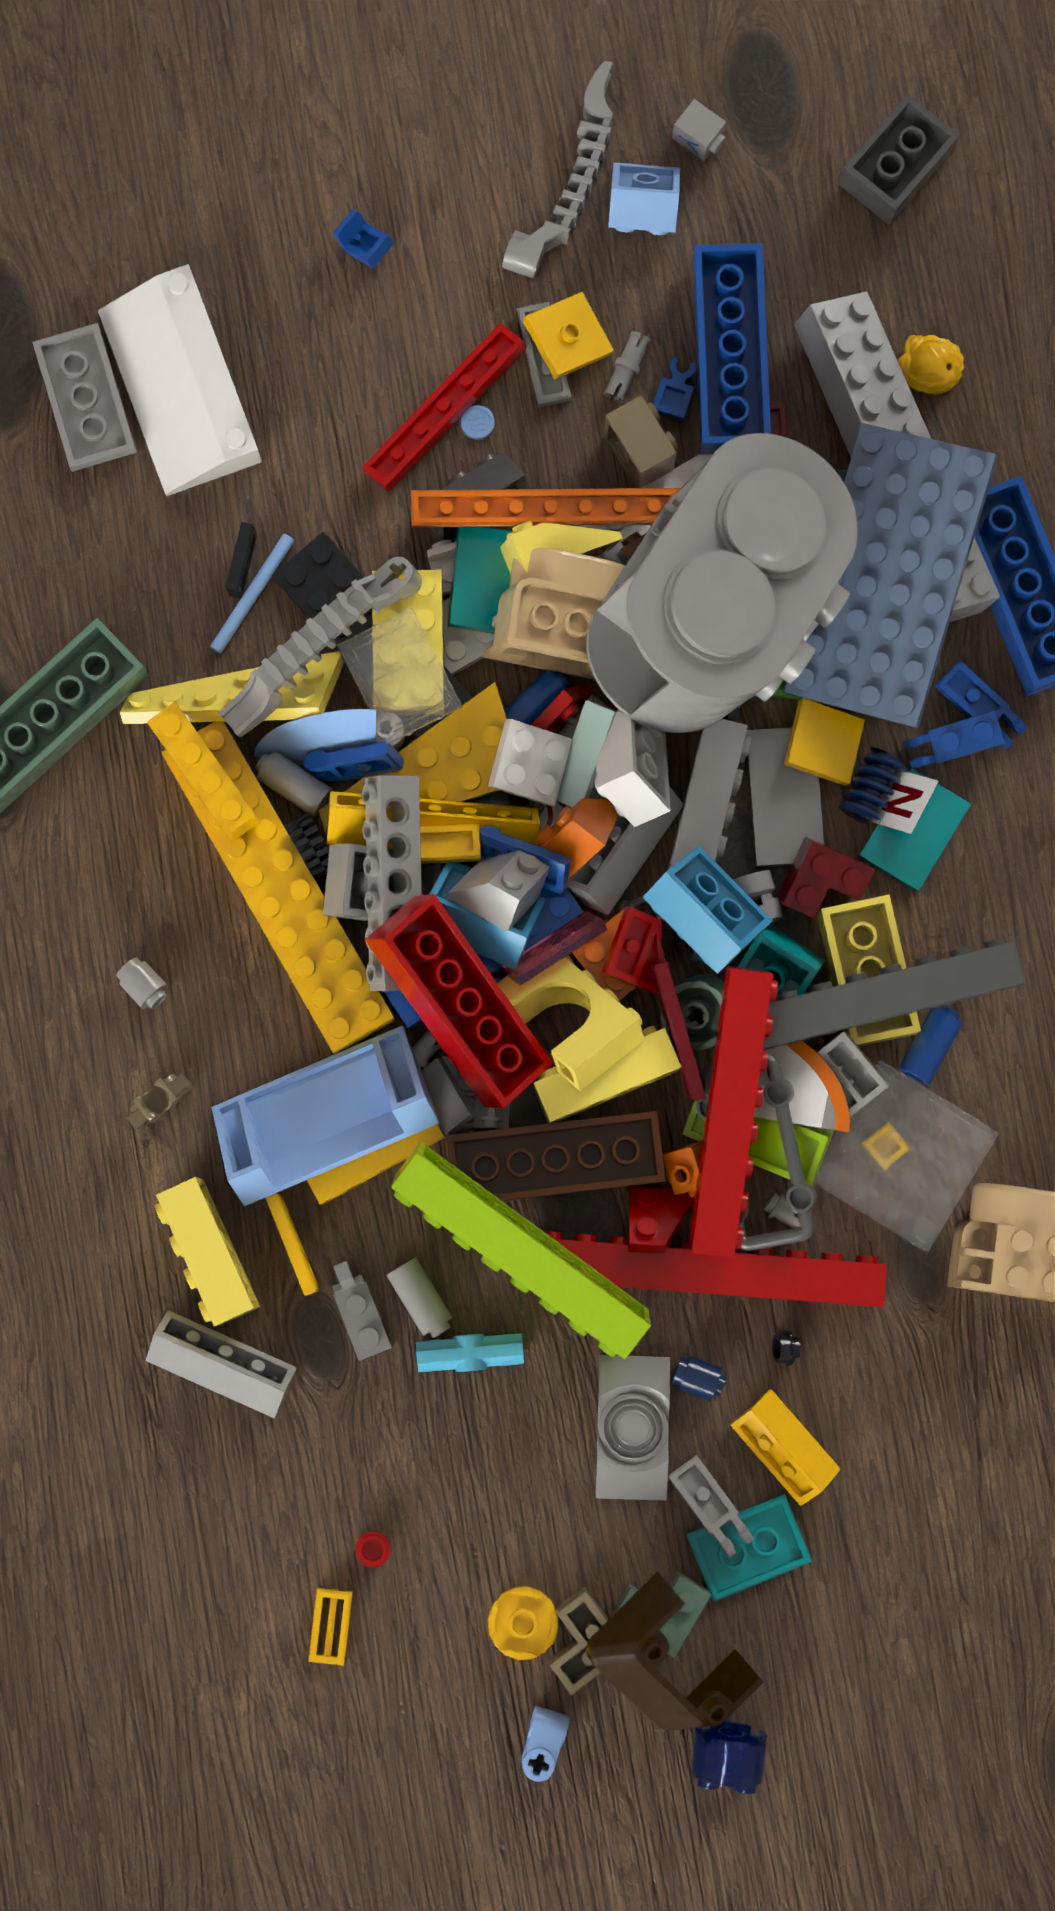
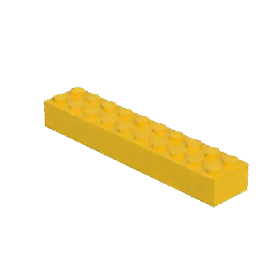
M213 722L197 731V733L260 821V823L233 842L229 840L167 750L161 753L334 1054H337L395 1022V1019L380 992L370 991V984L366 978V968L338 919L334 916L323 915L325 898L225 723Z

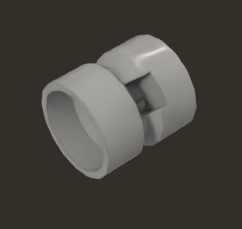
M770 870L755 872L734 879L735 883L753 901L762 898L763 905L759 907L773 920L772 922L784 917L779 899L772 897L775 885Z

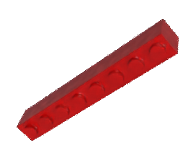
M726 966L688 1248L691 1253L734 1258L735 1248L741 1249L743 1228L738 1227L740 1213L746 1214L748 1206V1193L743 1192L745 1178L750 1179L753 1170V1157H748L750 1143H756L758 1134V1122H753L755 1108L761 1107L763 1098V1087L758 1086L760 1072H766L768 1052L763 1051L765 1037L770 1038L773 1026V1016H768L769 1003L775 1002L778 990V981L773 980L774 974L769 971Z

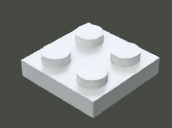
M505 719L488 787L548 806H555L572 739L513 719Z

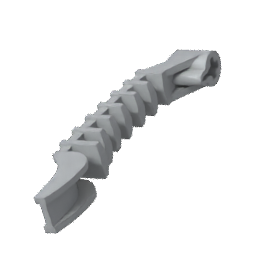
M604 61L600 65L585 91L583 107L585 121H580L577 129V137L580 139L577 148L579 156L576 158L574 165L575 173L570 174L567 184L568 189L571 191L564 189L559 200L561 206L555 205L551 219L555 223L545 220L544 226L531 235L515 230L507 246L502 268L535 279L544 254L561 244L568 245L570 240L569 234L572 228H576L578 215L583 213L587 195H591L593 181L598 178L600 162H604L606 145L610 144L613 112L606 103L605 93L612 76L610 71L613 62Z
M393 557L372 575L360 580H353L351 587L343 593L340 591L333 602L329 605L325 604L322 607V611L313 619L309 618L306 621L307 624L298 632L294 631L291 634L292 637L284 645L280 644L277 646V651L272 656L261 661L262 665L251 673L249 681L243 690L218 713L230 725L237 736L242 737L274 712L282 701V695L278 690L282 686L294 690L297 685L293 676L297 672L303 676L309 673L305 665L312 659L319 662L322 659L319 652L326 646L331 649L335 648L337 645L334 639L341 633L349 636L352 633L349 626L356 620L364 624L367 621L364 614L372 608L379 613L383 608L402 598L412 597L419 591L422 584L421 575L406 558ZM404 574L406 577L400 581L398 577Z

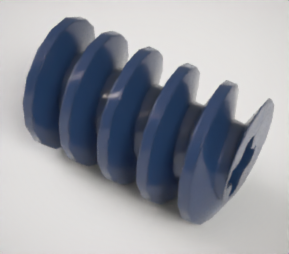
M870 747L872 753H867L864 756L863 760L866 765L859 766L857 770L860 777H855L851 781L854 789H849L845 793V798L848 801H843L838 806L844 814L864 824H870V819L881 820L882 816L875 810L876 806L887 808L888 803L881 798L882 795L893 796L895 793L888 786V783L899 784L901 780L894 774L895 770L906 772L907 767L897 757L877 747Z

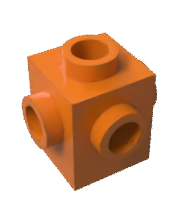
M702 1141L680 1146L662 1154L666 1166V1177L672 1185L675 1195L688 1192L690 1197L695 1196Z

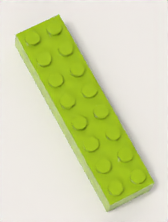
M419 1142L395 1174L391 1188L396 1191L393 1195L397 1200L410 1208L414 1204L425 1212L423 1218L428 1223L438 1229L444 1226L454 1234L452 1239L459 1246L468 1251L471 1247L483 1255L481 1260L489 1268L496 1272L500 1269L505 1271L512 1277L510 1279L511 1283L522 1292L528 1293L531 1290L541 1298L539 1303L546 1310L555 1315L560 1312L569 1318L568 1324L576 1332L583 1336H586L587 1333L592 1335L599 1341L597 1343L598 1347L609 1356L615 1357L617 1354L625 1360L650 1328L651 1321L647 1307L423 1142Z

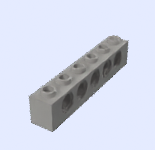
M374 776L365 778V785L362 789V800L366 807L363 837L366 840L367 856L364 859V873L367 876V893L364 904L368 912V928L365 938L389 918L391 911L393 914L396 913L415 895H422L419 776ZM388 805L392 808L393 811L391 821L388 819L386 815V808ZM389 840L392 842L394 847L392 856H390L387 851V843ZM390 876L394 880V889L392 892L388 888V879ZM366 943L369 948V964L366 968V978L370 984V991H401Z

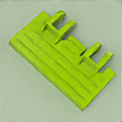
M694 1101L683 1135L697 1141H702L705 1120L698 1115L696 1110L697 1101ZM754 1117L753 1122H758V1134L756 1143H750L748 1157H753V1165L790 1180L778 1121ZM793 1123L805 1182L813 1187L834 1130L817 1129V1127Z

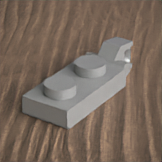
M348 1261L333 1266L339 1281L338 1284L332 1286L335 1293L334 1298L358 1360L361 1361L392 1348L368 1283L364 1281L362 1274L354 1277Z

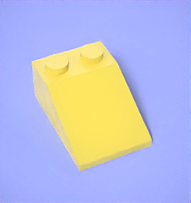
M528 521L512 528L513 532L506 535L507 540L500 546V550L511 575L513 558L520 562L527 573L530 554L535 548L559 549L595 557L609 552L623 537L621 532L545 522L533 526L532 521Z

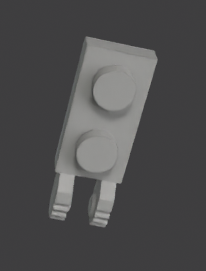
M697 1455L668 1475L669 1480L709 1535L715 1537L729 1557L734 1555L736 1551L732 1542L720 1530L727 1523L732 1522L737 1530V1534L747 1544L754 1540L749 1530L739 1518L738 1510Z

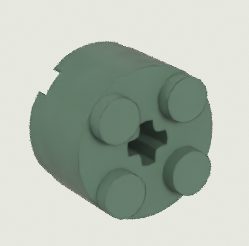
M713 974L689 976L674 988L692 1049L706 1050L716 1045L724 982ZM702 1008L705 1014L696 1016L694 1010ZM662 1010L661 1024L662 1027L666 1029L669 1039L671 1040L666 1020L664 1017V1013Z

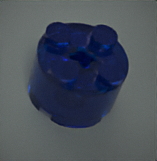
M724 1721L716 1727L695 1728L691 1773L698 1778L697 1785L708 1790L719 1789V1786L733 1787L736 1792L742 1794L755 1793L756 1786L763 1782L767 1734L760 1730L759 1736L751 1733L750 1725L733 1721Z

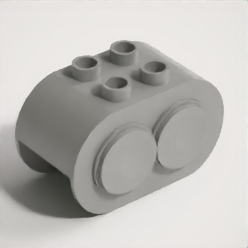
M767 433L746 434L723 444L682 488L670 497L594 613L588 627L586 649L590 668L604 694L620 711L634 721L658 731L671 733L692 732L718 722L754 695L764 702L767 701L783 680L791 684L801 674L815 652V648L806 642L807 638L814 631L818 623L823 627L829 625L840 612L850 595V592L838 584V581L851 562L855 552L857 519L847 487L834 468L819 454L792 439Z

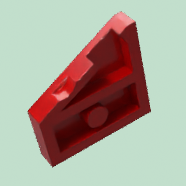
M586 684L564 689L531 726L557 734L556 729L563 722L570 720L594 692Z
M625 907L601 973L658 996L650 964L660 959L665 960L664 950L661 947V938L663 937L661 919L635 908Z
M630 1186L628 1252L664 1254L671 1243L673 1234L678 1232L691 1206H694L695 1196L690 1197L688 1192L675 1195L672 1188Z

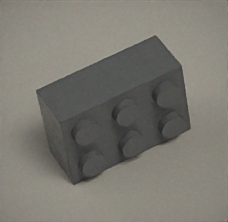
M907 94L843 167L838 185L890 226L952 155L960 135Z

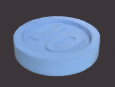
M480 405L471 406L462 415L461 428L463 433L470 439L482 440L493 432L495 425L494 416L488 408Z

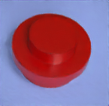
M378 1531L366 1532L356 1542V1557L366 1567H379L390 1556V1542L384 1534Z

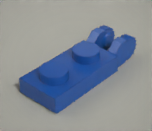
M960 660L935 685V688L968 718L995 710L998 719L1002 717L1004 722L1015 732L1022 734L1027 729L1026 724L1009 709L1010 705ZM1002 731L1005 744H1002L1000 746L1005 749H1008L1013 742L1010 739V737Z
M995 710L928 731V734L902 741L904 749L915 748L928 741H931L935 754L914 758L909 762L910 769L933 762L939 764L1005 744Z
M375 742L369 746L358 748L346 747L340 751L325 753L323 750L312 751L303 758V766L310 773L313 772L314 777L325 783V781H346L398 772L403 769L404 758L389 742Z

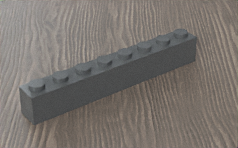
M1005 937L984 942L985 949L971 952L970 946L949 951V958L936 961L935 955L916 959L914 960V967L901 969L900 964H895L879 969L881 975L867 978L866 973H859L845 977L846 984L832 987L831 981L810 986L811 993L798 996L797 990L778 994L776 997L777 1001L769 1003L768 1016H773V1026L770 1038L765 1037L763 1051L1022 986L1026 981L1015 941L1006 943Z

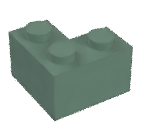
M678 1571L669 1585L684 1601L685 1605L660 1629L669 1642L667 1654L673 1658L677 1655L711 1596L708 1589ZM628 1584L612 1611L611 1617L639 1589Z

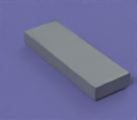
M550 302L517 308V317L522 339L526 345L525 352L538 408L571 401L567 376L564 375L554 380L523 322L526 315L550 306Z

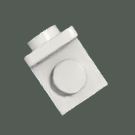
M451 540L439 541L432 545V549L427 550L431 570H442L443 596L451 594L456 542L452 543Z

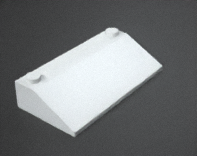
M189 264L156 275L98 310L166 497L262 462Z

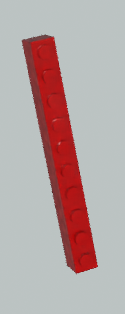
M544 1231L618 1287L884 1307L887 1264H877L878 1257L856 1255V1262L842 1261L843 1254L821 1252V1259L807 1258V1251L786 1250V1257L772 1256V1249L770 1248L752 1250L751 1254L737 1253L735 1248L734 1258L691 1253L688 1248V1242H681V1249L667 1248L664 1254L628 1252L627 1237L611 1236L610 1243L596 1242L597 1235L576 1234L574 1241L561 1240V1232Z

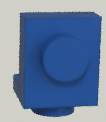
M355 209L351 210L333 232V235L347 255L371 268L376 266L394 244L388 234L367 224L360 212Z

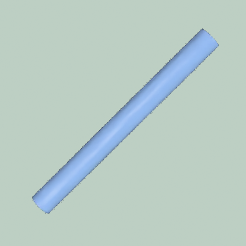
M283 533L210 645L211 649L222 654L269 582L272 574H274L295 542L293 538Z

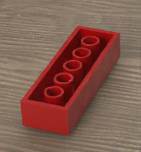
M435 894L415 895L364 939L484 1107L505 1108L553 1064Z

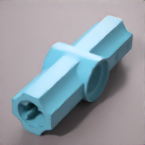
M484 1333L453 1336V1339L422 1340L416 1342L418 1372L456 1369V1372L486 1370L489 1366L524 1364L522 1333L485 1336Z

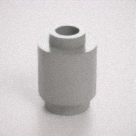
M137 957L122 966L116 975L120 980V986L141 1009L147 1007L154 1009L167 997L165 991L168 985L146 961L141 962Z

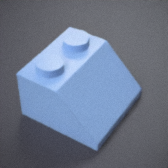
M613 162L608 227L626 233L633 232L634 230H647L654 235H665L668 232L676 233L680 168Z

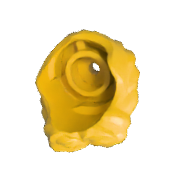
M935 335L909 336L904 343L903 355L897 360L907 384L917 392L939 395L950 391L960 381L959 379L962 377L964 369V357L960 353V348L949 339L939 338Z

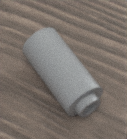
M274 751L271 755L265 753L255 767V770L258 772L256 778L258 781L304 812L309 813L313 818L326 805L330 797V791H333L328 785L277 751Z
M417 1257L386 1275L423 1336L430 1333L432 1338L450 1328L447 1321L453 1318Z

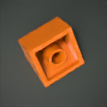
M582 798L572 808L566 806L559 813L552 827L549 825L544 826L537 835L535 842L538 843V847L571 858L569 879L606 845L618 813L614 805L607 798Z

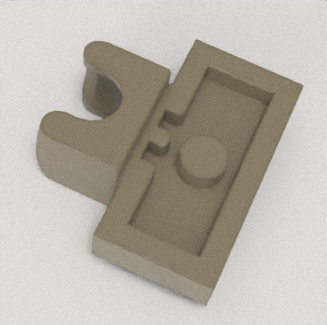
M181 1073L176 1077L174 1074H171L164 1080L159 1078L147 1092L133 1100L135 1104L130 1108L133 1114L127 1120L136 1130L141 1131L151 1122L154 1123L194 1087L185 1075Z

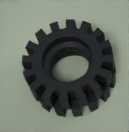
M307 813L284 827L311 875L317 880L327 874L329 847L310 814Z

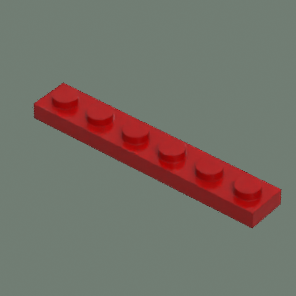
M499 323L362 466L364 473L389 492L526 349L525 342L503 324Z

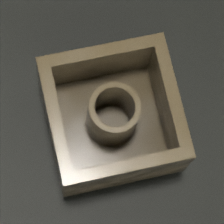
M642 395L605 416L603 435L634 488H643L674 469L676 450L678 449L672 434L669 431L664 433L659 425L660 416L657 409L651 402L647 404Z

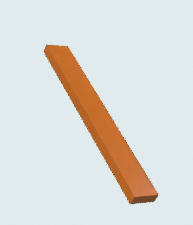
M681 488L411 490V527L518 526L528 521H532L533 526L543 522L569 526L652 525L670 497Z

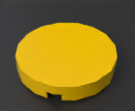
M529 1586L513 1587L503 1592L492 1604L488 1616L489 1635L494 1645L505 1656L517 1660H529L540 1656L554 1643L559 1629L558 1615L552 1600L542 1591Z

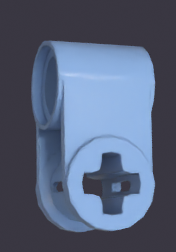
M535 1706L521 1761L524 1773L529 1779L541 1782L547 1780L552 1775L560 1748H562L570 1722L569 1715ZM538 1754H542L547 1765L540 1766L538 1771H535L529 1759H536Z

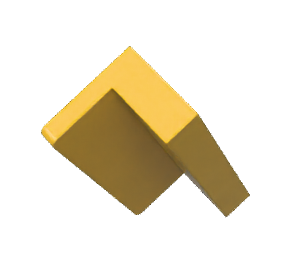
M771 1389L765 1392L751 1408L738 1416L730 1424L800 1506L820 1494L840 1471L839 1466Z

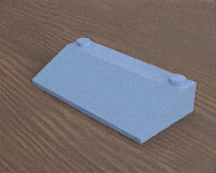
M403 1025L211 1107L227 1181L244 1206L439 1124L430 1092Z

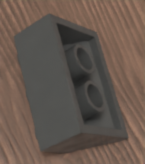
M504 452L497 456L490 454L477 463V468L466 474L463 471L453 476L448 481L449 485L441 490L525 489V474ZM426 527L435 543L443 540H453L457 535V527Z

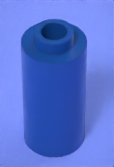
M546 670L505 708L507 719L531 725L554 699L570 686L569 682L560 672L555 671L552 674L549 670Z
M944 1005L940 1006L939 1009L931 1008L921 1026V1031L916 1035L898 1069L910 1078L922 1084L930 1085L962 1026V1023L958 1020L959 1014Z

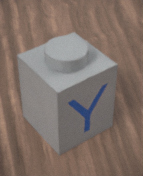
M694 99L675 122L672 139L702 161H705L711 152L717 154L727 139L724 136L727 122Z

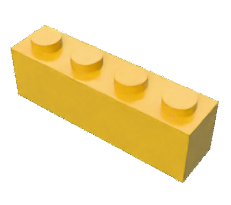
M176 701L146 721L231 842L260 823L254 811Z
M437 1124L312 1177L307 1182L319 1204L324 1205L404 1161L410 1156L420 1141L429 1147L445 1137Z

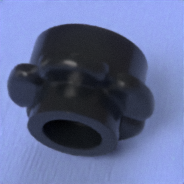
M788 1330L783 1334H775L773 1337L772 1354L775 1362L786 1363L787 1366H791L794 1363V1359L800 1356L799 1339L793 1337L792 1333Z

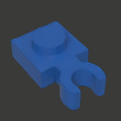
M674 357L669 368V374L672 379L661 378L653 405L660 416L684 422L694 390L693 386L685 383L693 378L696 366L695 363L691 362L689 370L681 373L676 368L678 358Z

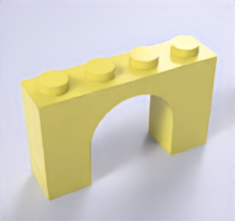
M550 944L497 983L525 1024L546 1008L557 1004H576L590 1011L586 1022L551 1050L557 1072L579 1091H582L644 1041L641 1028L643 1021L639 1014L631 1007L626 1009L620 1004L617 996L610 989H602L590 972L578 969L567 953L564 951L559 953Z

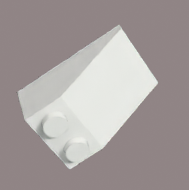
M618 709L596 760L597 777L594 779V783L598 793L602 797H606L614 805L617 813L621 817L624 816L636 827L671 811L666 734L663 731L646 727L634 721Z

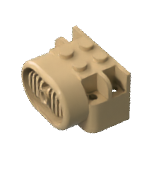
M535 548L531 551L528 571L526 573L520 562L513 558L509 588L501 595L497 615L492 619V626L495 628L493 646L484 650L483 658L553 672L558 671L563 674L596 680L587 657L586 637L588 627L594 613L625 565L565 550Z
M977 1183L974 1185L969 1220L959 1223L953 1234L947 1287L1055 1302V1192L993 1183Z

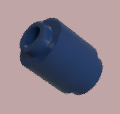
M681 1356L672 1383L678 1385L681 1391L711 1401L713 1395L720 1397L726 1376L721 1375L722 1367L692 1356L689 1359Z

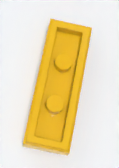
M275 1193L265 1197L304 1296L318 1292L320 1288L282 1194Z

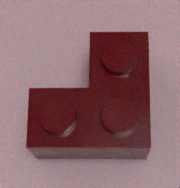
M805 836L776 898L783 905L814 919L829 887L860 901L875 869Z

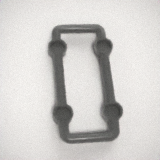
M769 1053L766 1068L769 1082L764 1087L763 1095L765 1101L770 1106L775 1107L792 1185L786 1194V1202L790 1209L798 1212L800 1227L747 1237L743 1222L749 1214V1206H747L746 1214L740 1213L738 1226L743 1228L741 1249L745 1251L807 1240L814 1231V1219L811 1208L816 1204L817 1194L815 1189L805 1182L789 1108V1103L794 1097V1088L788 1080L783 1079L778 1059ZM713 1063L706 1065L700 1072L706 1098L697 1101L696 1110L703 1120L706 1119Z

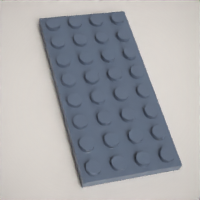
M861 423L844 481L855 508L857 542L853 558L839 579L838 584L847 589L850 595L832 622L826 627L818 623L814 631L807 638L806 642L815 648V652L801 674L791 684L786 682L785 693L919 728L998 456L996 454Z

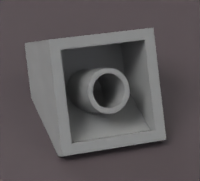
M521 850L482 859L448 892L447 899L508 932L538 900L550 866L539 861L535 856L526 854Z

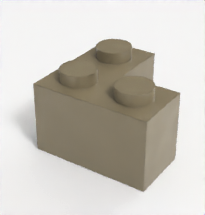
M585 1586L556 1608L557 1615L575 1639L549 1659L550 1667L571 1695L601 1673L587 1657L586 1645L589 1639L609 1620Z

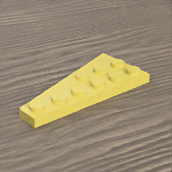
M335 651L321 654L322 659L319 662L314 659L310 660L305 665L309 673L303 676L297 672L293 676L297 685L294 690L285 686L278 690L282 695V701L276 710L263 721L296 720L324 713L345 662L341 652ZM259 667L130 693L120 711L123 724L147 723L146 721L175 701L190 722H226L218 713L243 690L249 681L251 673Z

